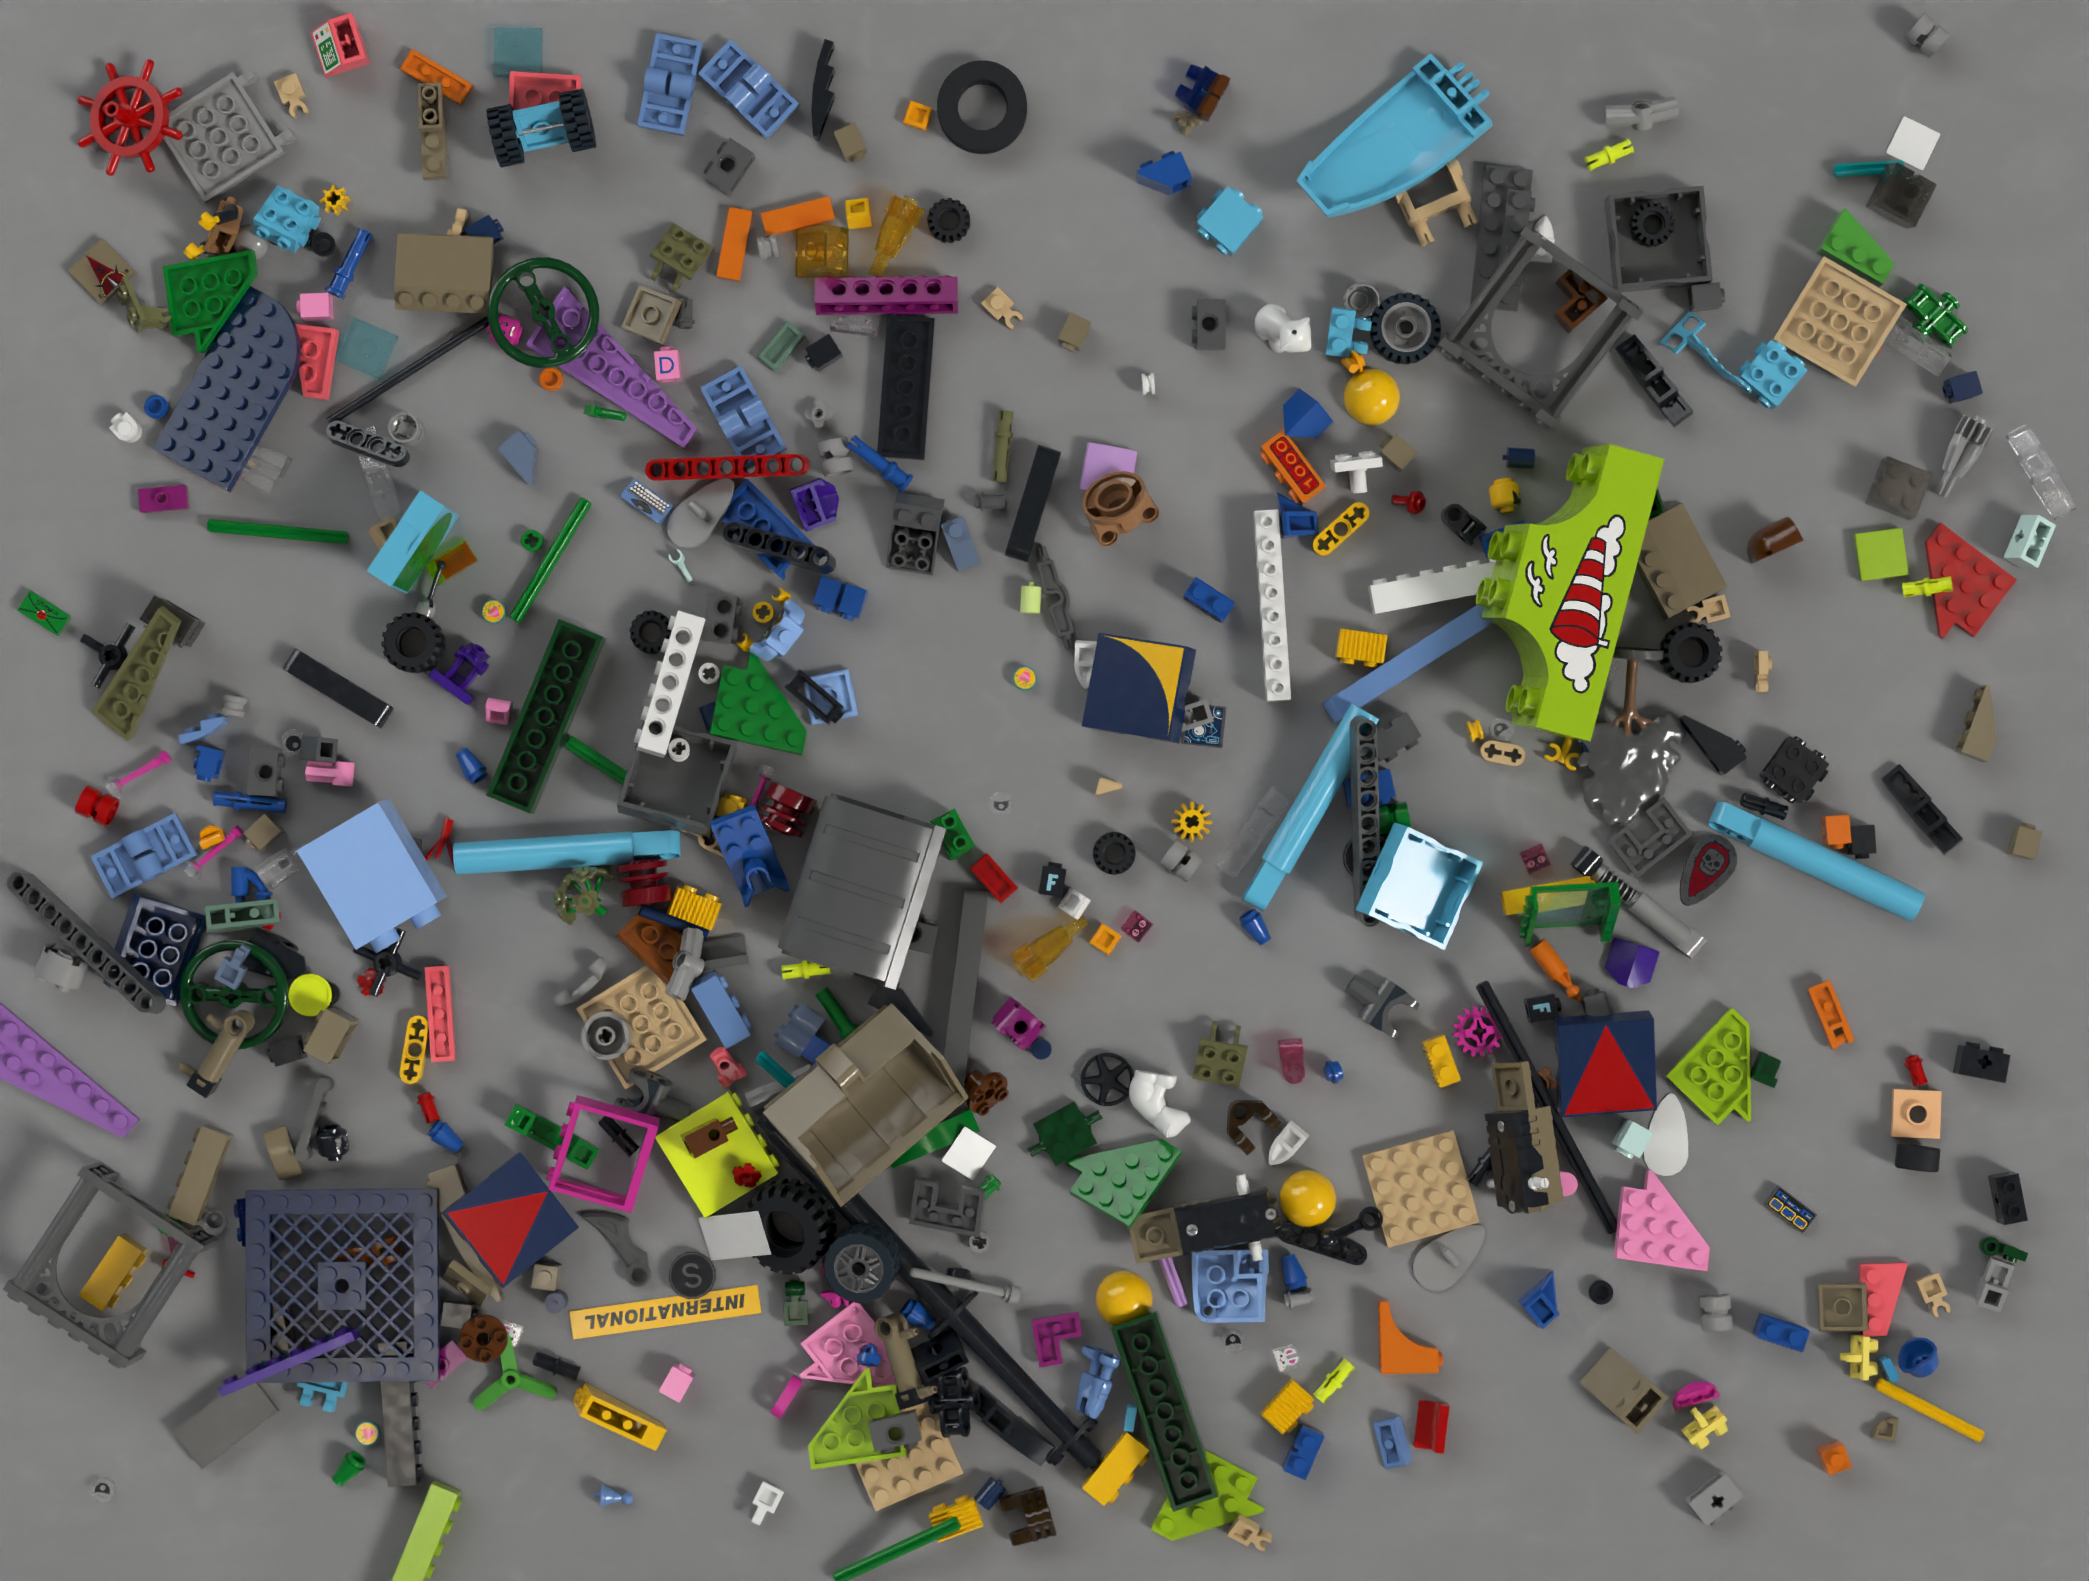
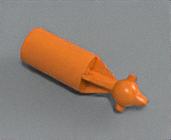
M1546 938L1531 947L1528 952L1550 980L1565 987L1569 998L1575 999L1578 1002L1582 1001L1579 986L1571 982L1568 972L1569 968Z

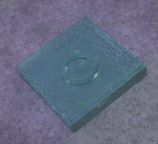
M494 28L495 77H510V71L542 73V28Z
M353 317L335 361L380 380L398 336Z

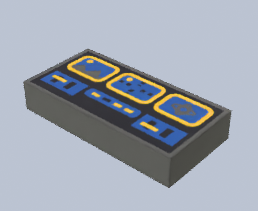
M1777 1185L1764 1203L1765 1206L1802 1234L1817 1216L1816 1213L1779 1185Z

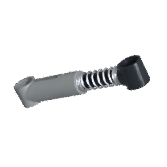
M1584 846L1570 865L1583 876H1590L1595 881L1599 880V883L1618 882L1620 899H1623L1625 904L1629 906L1628 910L1672 943L1678 951L1692 960L1707 940L1695 930L1682 923L1645 892L1634 891V887H1629V883L1625 884L1624 879L1620 880L1619 875L1615 876L1614 871H1609V867L1602 863L1603 859L1596 852Z

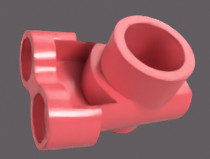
M718 1047L710 1054V1058L719 1074L717 1079L723 1087H728L735 1080L742 1079L747 1075V1071L742 1063H737L728 1048Z

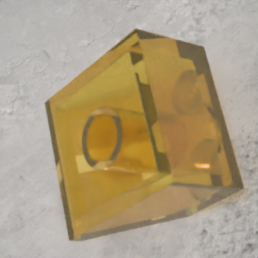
M827 224L796 230L795 277L822 278L829 276L836 278L848 276L849 228Z

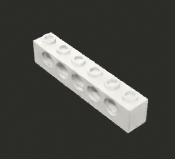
M678 611L676 617L671 616L667 628L671 630L669 639L664 638L660 651L665 653L663 661L657 662L654 671L658 678L656 684L651 683L647 697L651 698L649 707L644 706L640 719L644 721L642 730L637 729L634 743H638L636 750L662 758L665 757L705 618ZM684 633L688 637V642L685 644L678 643L676 635ZM678 656L682 664L677 667L672 666L669 662V657ZM665 678L672 679L675 687L673 689H666L662 684V680ZM657 701H665L668 704V710L665 712L658 711L655 703ZM652 723L659 724L662 732L657 735L652 734L649 731V725Z

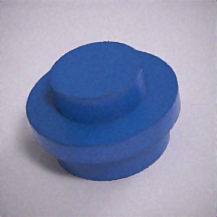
M159 395L150 396L144 404L146 414L153 419L163 418L169 409L167 400Z
M1327 1061L1323 1068L1324 1076L1327 1081L1337 1084L1339 1080L1343 1079L1341 1065L1338 1061Z

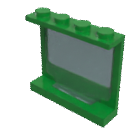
M1618 882L1531 887L1529 896H1525L1523 915H1521V924H1519V937L1524 938V947L1530 945L1534 928L1598 925L1600 942H1610L1621 906Z

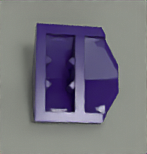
M817 478L790 489L805 532L836 521L839 497L834 485L821 478Z
M1613 938L1604 968L1618 984L1635 988L1651 982L1660 951Z

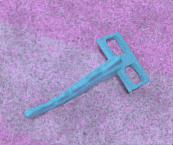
M1688 312L1660 341L1663 346L1675 354H1678L1688 344L1721 376L1740 387L1745 384L1742 379L1727 371L1718 362V359L1711 353L1709 348L1697 337L1696 334L1706 325V322L1691 312ZM1690 318H1694L1699 322L1692 331L1683 327ZM1674 335H1678L1683 339L1676 348H1672L1667 344Z

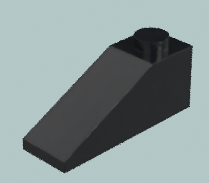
M1686 715L1679 717L1686 732L1719 775H1725L1747 758L1744 754L1746 750L1738 740L1734 741L1732 738Z
M899 981L896 990L877 985L868 1002L869 1005L879 1010L882 1006H889L892 1003L918 1031L930 1037L933 1035L934 1031L906 992L899 987Z

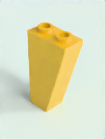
M1580 876L1501 891L1500 898L1504 915L1523 913L1525 896H1529L1531 887L1595 883V880H1591L1590 876ZM1587 890L1537 893L1538 910L1584 902Z
M586 1382L574 1394V1405L580 1417L654 1451L657 1450L667 1431L662 1422Z

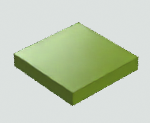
M1902 528L1854 534L1860 581L1909 575Z

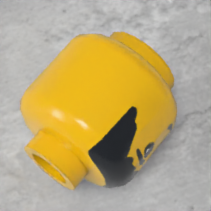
M1501 478L1493 481V485L1489 487L1491 507L1495 510H1500V514L1514 512V508L1521 504L1518 483L1512 481V478Z

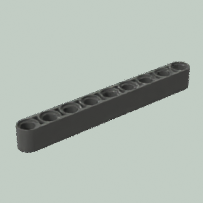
M1358 715L1350 722L1354 914L1363 925L1374 927L1379 924V920L1372 917L1364 919V913L1355 909L1380 855L1377 726L1366 716ZM1363 723H1367L1366 731L1360 733V726ZM1368 746L1367 754L1360 756V750ZM1364 770H1368L1367 778L1361 780V773ZM1369 793V799L1365 803H1361L1362 796ZM1365 817H1369V823L1366 826H1362V820ZM1370 840L1369 847L1363 850L1362 844ZM1370 863L1369 871L1363 873L1364 865Z
M14 872L8 877V889L138 1011L159 1014L164 1011L166 1007L164 995L35 875ZM118 969H120L119 976H117ZM134 984H136L135 991H133ZM152 998V1005L150 1007L149 1001Z
M965 888L944 1050V1058L963 1089L989 891Z

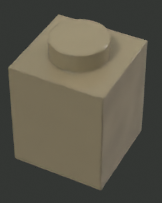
M855 122L833 132L846 162L850 160L852 163L860 161L865 157L864 154L868 153Z
M1069 313L1058 337V342L1061 343L1060 347L1070 352H1073L1074 349L1080 351L1091 327V322L1073 313Z
M1395 434L1393 438L1388 435L1379 445L1382 448L1379 455L1399 472L1418 453L1398 434Z
M263 814L244 834L247 837L246 842L251 848L265 851L285 830L270 814Z
M2022 823L2021 826H2013L2007 854L2029 860L2036 859L2042 831L2035 830L2036 826L2028 823Z
M536 1262L534 1264L531 1288L550 1291L557 1290L559 1288L562 1264Z

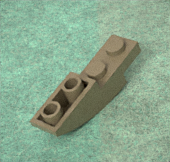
M442 83L417 84L422 178L424 181L447 179L448 144Z

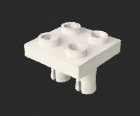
M1373 451L1358 452L1359 457L1339 454L1335 455L1334 460H1330L1332 471L1349 472L1351 492L1354 494L1367 492L1365 473L1367 468L1383 467L1382 457Z

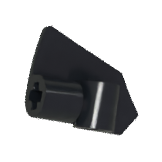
M257 928L253 932L248 942L261 947L273 956L281 966L287 980L307 972L305 956L297 952L299 948L294 943L285 939L278 940L261 928ZM250 954L242 963V965L248 967V971L273 977L267 967Z

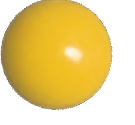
M1365 369L1363 372L1353 375L1347 382L1343 394L1344 405L1349 415L1357 422L1365 425H1379L1388 421L1397 411L1400 402L1399 387L1388 373L1379 369Z
M1303 1170L1292 1174L1285 1180L1280 1190L1279 1203L1283 1214L1289 1221L1302 1227H1315L1324 1223L1332 1215L1336 1205V1192L1326 1176L1317 1171Z
M1117 1271L1108 1275L1100 1283L1096 1292L1098 1312L1106 1322L1113 1326L1147 1315L1152 1307L1153 1296L1149 1284L1143 1277L1131 1271Z

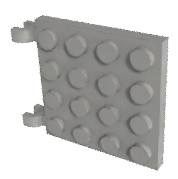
M251 68L239 77L234 72L230 73L169 113L168 127L181 131L183 137L180 140L165 136L164 140L206 204L285 154L286 152L282 147L297 140L293 131H290L289 128L275 137L244 88L260 80Z

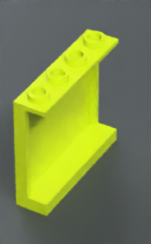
M730 1090L655 1136L704 1218L779 1173L777 1167L780 1166L778 1159L773 1153L769 1155L765 1148L768 1145L761 1133L757 1135L753 1129L755 1125L754 1120L749 1113L744 1114L740 1107L743 1105L741 1099L736 1092L732 1094ZM731 1116L733 1117L738 1130L726 1135L729 1141L697 1158L690 1156L680 1136L681 1134L714 1118L721 1122ZM715 1129L709 1131V1139L716 1137ZM745 1163H751L755 1167V1171H761L762 1177L759 1179V1182H756L755 1187H745L744 1184L739 1186L735 1183L734 1175L732 1174L734 1167L741 1166L744 1168Z

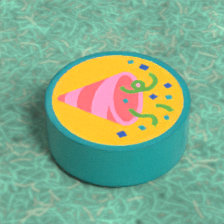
M489 600L482 607V616L489 623H500L506 617V607L498 600Z
M1023 666L1014 672L1013 682L1017 688L1029 690L1035 686L1037 676L1032 668Z
M369 1420L360 1423L355 1430L356 1440L366 1446L374 1444L380 1436L379 1426Z

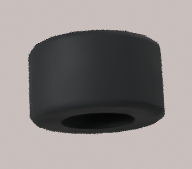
M1897 1144L1895 1167L1923 1172H1938L1940 1161L1939 1148Z

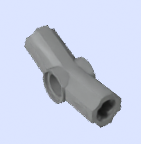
M1674 96L1655 101L1640 99L1632 102L1631 105L1606 106V128L1632 126L1635 130H1648L1652 128L1653 123L1677 118V115H1679L1677 99Z
M698 928L683 930L680 951L677 952L672 962V966L675 969L665 993L680 1001L686 1000L694 978H697L704 969V960L700 958L704 936L703 931Z

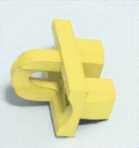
M1850 1334V1352L1840 1353V1360L1850 1362L1851 1378L1869 1380V1376L1878 1374L1877 1363L1869 1361V1353H1875L1878 1350V1340L1859 1334Z
M1716 1405L1704 1414H1701L1694 1407L1690 1410V1413L1695 1420L1681 1429L1683 1435L1692 1445L1695 1444L1699 1449H1703L1710 1442L1706 1437L1710 1432L1714 1431L1717 1436H1721L1728 1431L1725 1423L1727 1419Z

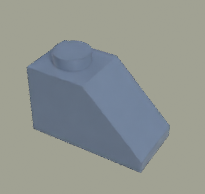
M518 430L500 445L498 450L524 481L532 487L535 484L538 450L534 445L537 442L528 432L524 434Z
M963 516L941 524L957 570L960 571L979 564L980 561Z

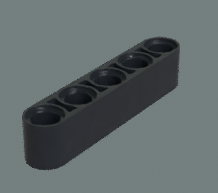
M1038 445L1005 556L1028 562L1061 451Z
M730 522L723 529L724 539L737 549L821 574H829L836 567L834 556L822 547L738 522ZM740 531V536L733 540L734 533ZM762 537L761 543L754 546L755 540ZM779 544H784L783 549L776 553V547ZM805 550V555L797 559L798 553ZM826 556L827 561L823 565H819V560Z
M296 648L282 668L381 729L394 709L381 699Z

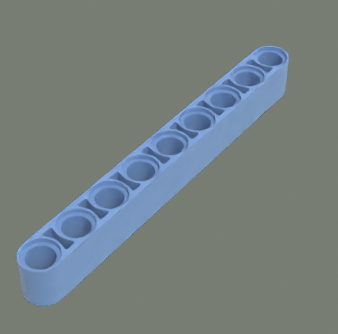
M1474 606L1323 702L1322 705L1333 723L1335 724L1344 717L1351 703L1362 707L1492 624L1493 622L1481 618L1484 607Z

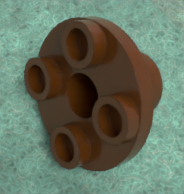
M975 1070L965 1079V1089L969 1097L966 1100L967 1107L980 1116L986 1115L990 1108L999 1101H1003L1009 1094L1007 1079L1000 1072L985 1075L981 1070Z
M482 1314L466 1321L461 1328L459 1342L463 1353L468 1358L477 1362L489 1363L504 1352L508 1342V1335L504 1324L498 1318Z

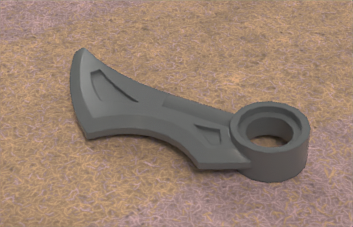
M609 1213L582 1214V1218L603 1233L628 1267L626 1272L628 1283L634 1287L646 1285L651 1278L647 1252L640 1250L632 1243L628 1234L629 1219ZM636 1268H641L645 1272V1278L641 1282L635 1281L632 1277V1272Z

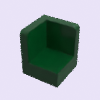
M1759 1051L1750 1071V1079L1775 1088L1778 1081L1775 1076L1781 1061Z

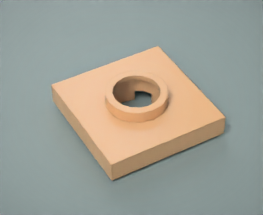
M1892 1089L1891 1137L1940 1139L1942 1091ZM1917 1105L1925 1109V1120L1921 1123L1913 1122L1909 1116L1911 1108Z

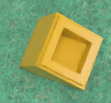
M869 198L845 200L848 228L871 227Z

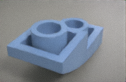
M220 713L207 715V720L200 721V731L199 727L185 729V734L178 735L180 744L187 745L210 737L229 723V718L221 717Z

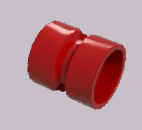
M87 785L78 798L75 813L85 818L92 816L94 822L107 827L117 813L120 799L110 794L102 795L101 790Z

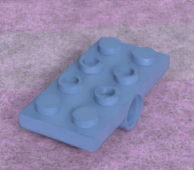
M656 33L650 65L646 70L644 79V94L637 123L638 127L685 136L703 42Z
M731 39L698 72V75L767 140L800 106L760 64L755 63Z
M742 365L700 387L737 456L778 455L787 450ZM749 460L747 462V471L755 467L754 461Z
M173 813L144 829L125 836L121 841L90 857L111 898L115 899L199 854L178 814Z

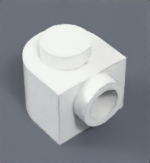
M127 412L124 415L118 413L112 418L111 423L113 425L109 429L119 439L133 443L141 437L142 427L131 414Z

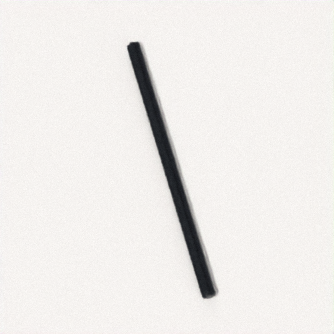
M1488 981L1479 983L1476 989L1515 1062L1529 1061L1534 1097L1539 1106H1550L1554 1134L1607 1233H1615L1617 1220Z

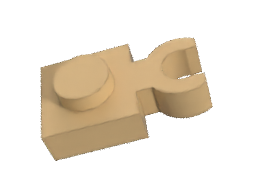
M296 73L274 81L282 103L284 105L290 103L289 113L294 119L297 118L295 110L298 107H302L305 114L309 113L308 107L300 100L306 97V94Z
M457 208L455 224L453 223L452 229H448L447 235L465 236L466 231L464 228L469 217L467 210Z
M999 287L981 303L997 321L1003 317L1006 326L1010 330L1014 329V326L1010 323L1012 317H1017L1020 321L1023 320L1019 312L1011 310L1015 304Z
M1725 594L1700 601L1702 608L1691 606L1685 609L1686 612L1694 611L1696 613V619L1689 621V623H1699L1704 617L1706 624L1731 617Z
M1768 651L1754 652L1756 692H1768L1767 675H1769L1768 670L1772 669V657L1768 656Z
M1934 1272L1915 1280L1923 1302L1925 1304L1931 1302L1930 1311L1934 1317H1939L1937 1308L1941 1305L1944 1307L1945 1312H1950L1949 1304L1942 1300V1297L1948 1294L1939 1272Z
M1241 1514L1238 1515L1227 1530L1228 1537L1245 1546L1252 1542L1260 1551H1265L1266 1543L1262 1540L1269 1543L1272 1541V1534L1270 1532L1259 1531L1260 1524Z

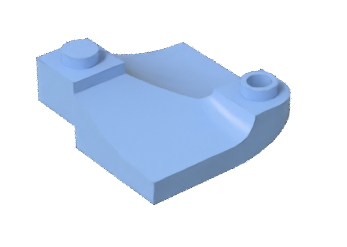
M1262 1249L1263 1259L1253 1261L1250 1250H1209L1192 1253L1193 1303L1196 1316L1200 1321L1204 1323L1265 1322L1267 1275L1269 1274L1268 1249ZM1209 1306L1213 1309L1211 1315H1208L1206 1311Z

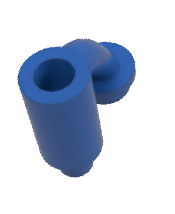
M231 867V896H235V903L245 902V896H248V880L258 890V892H254L256 900L271 899L273 892L267 891L261 878L253 870L248 869V867Z

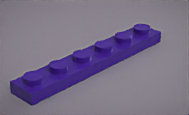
M348 1327L335 1332V1337L330 1340H326V1337L312 1342L313 1347L304 1350L302 1346L290 1351V1357L282 1359L281 1356L267 1361L269 1366L260 1369L259 1365L246 1370V1375L238 1378L237 1374L223 1380L224 1385L218 1388L219 1393L223 1397L359 1338L356 1329L349 1331Z

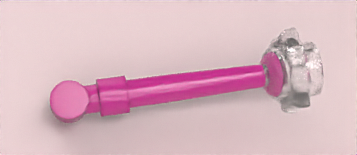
M162 751L159 753L158 758H153L149 763L121 780L108 776V782L105 783V786L112 796L116 794L118 797H121L124 784L153 768L159 767L162 763L168 764L171 761V757L166 751Z
M764 763L762 767H756L761 780L749 806L754 804L757 807L766 781L779 776L775 773L776 768Z
M236 825L230 833L225 835L224 841L215 845L198 862L184 861L186 867L183 870L191 879L197 877L200 880L202 878L201 866L226 845L231 844L235 838L243 834V830Z

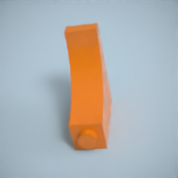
M1387 1299L1378 1300L1380 1373H1439V1367L1443 1366L1442 1352H1438L1436 1346L1423 1345L1406 1337L1393 1321L1389 1301Z

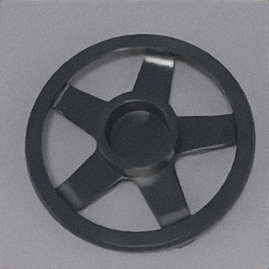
M1101 1053L1092 1057L1085 1064L1081 1073V1086L1085 1095L1092 1102L1101 1106H1114L1123 1102L1129 1096V1087H1125L1117 1078L1128 1069L1131 1084L1134 1074L1130 1064L1123 1057L1114 1053ZM1103 1057H1113L1122 1063L1109 1070ZM1096 1060L1099 1075L1085 1077L1088 1067ZM1085 1084L1100 1086L1098 1100L1088 1092ZM1110 1089L1124 1094L1115 1101L1105 1102Z

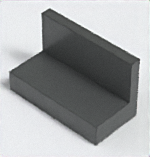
M744 935L703 942L700 957L704 960L703 971L748 964Z

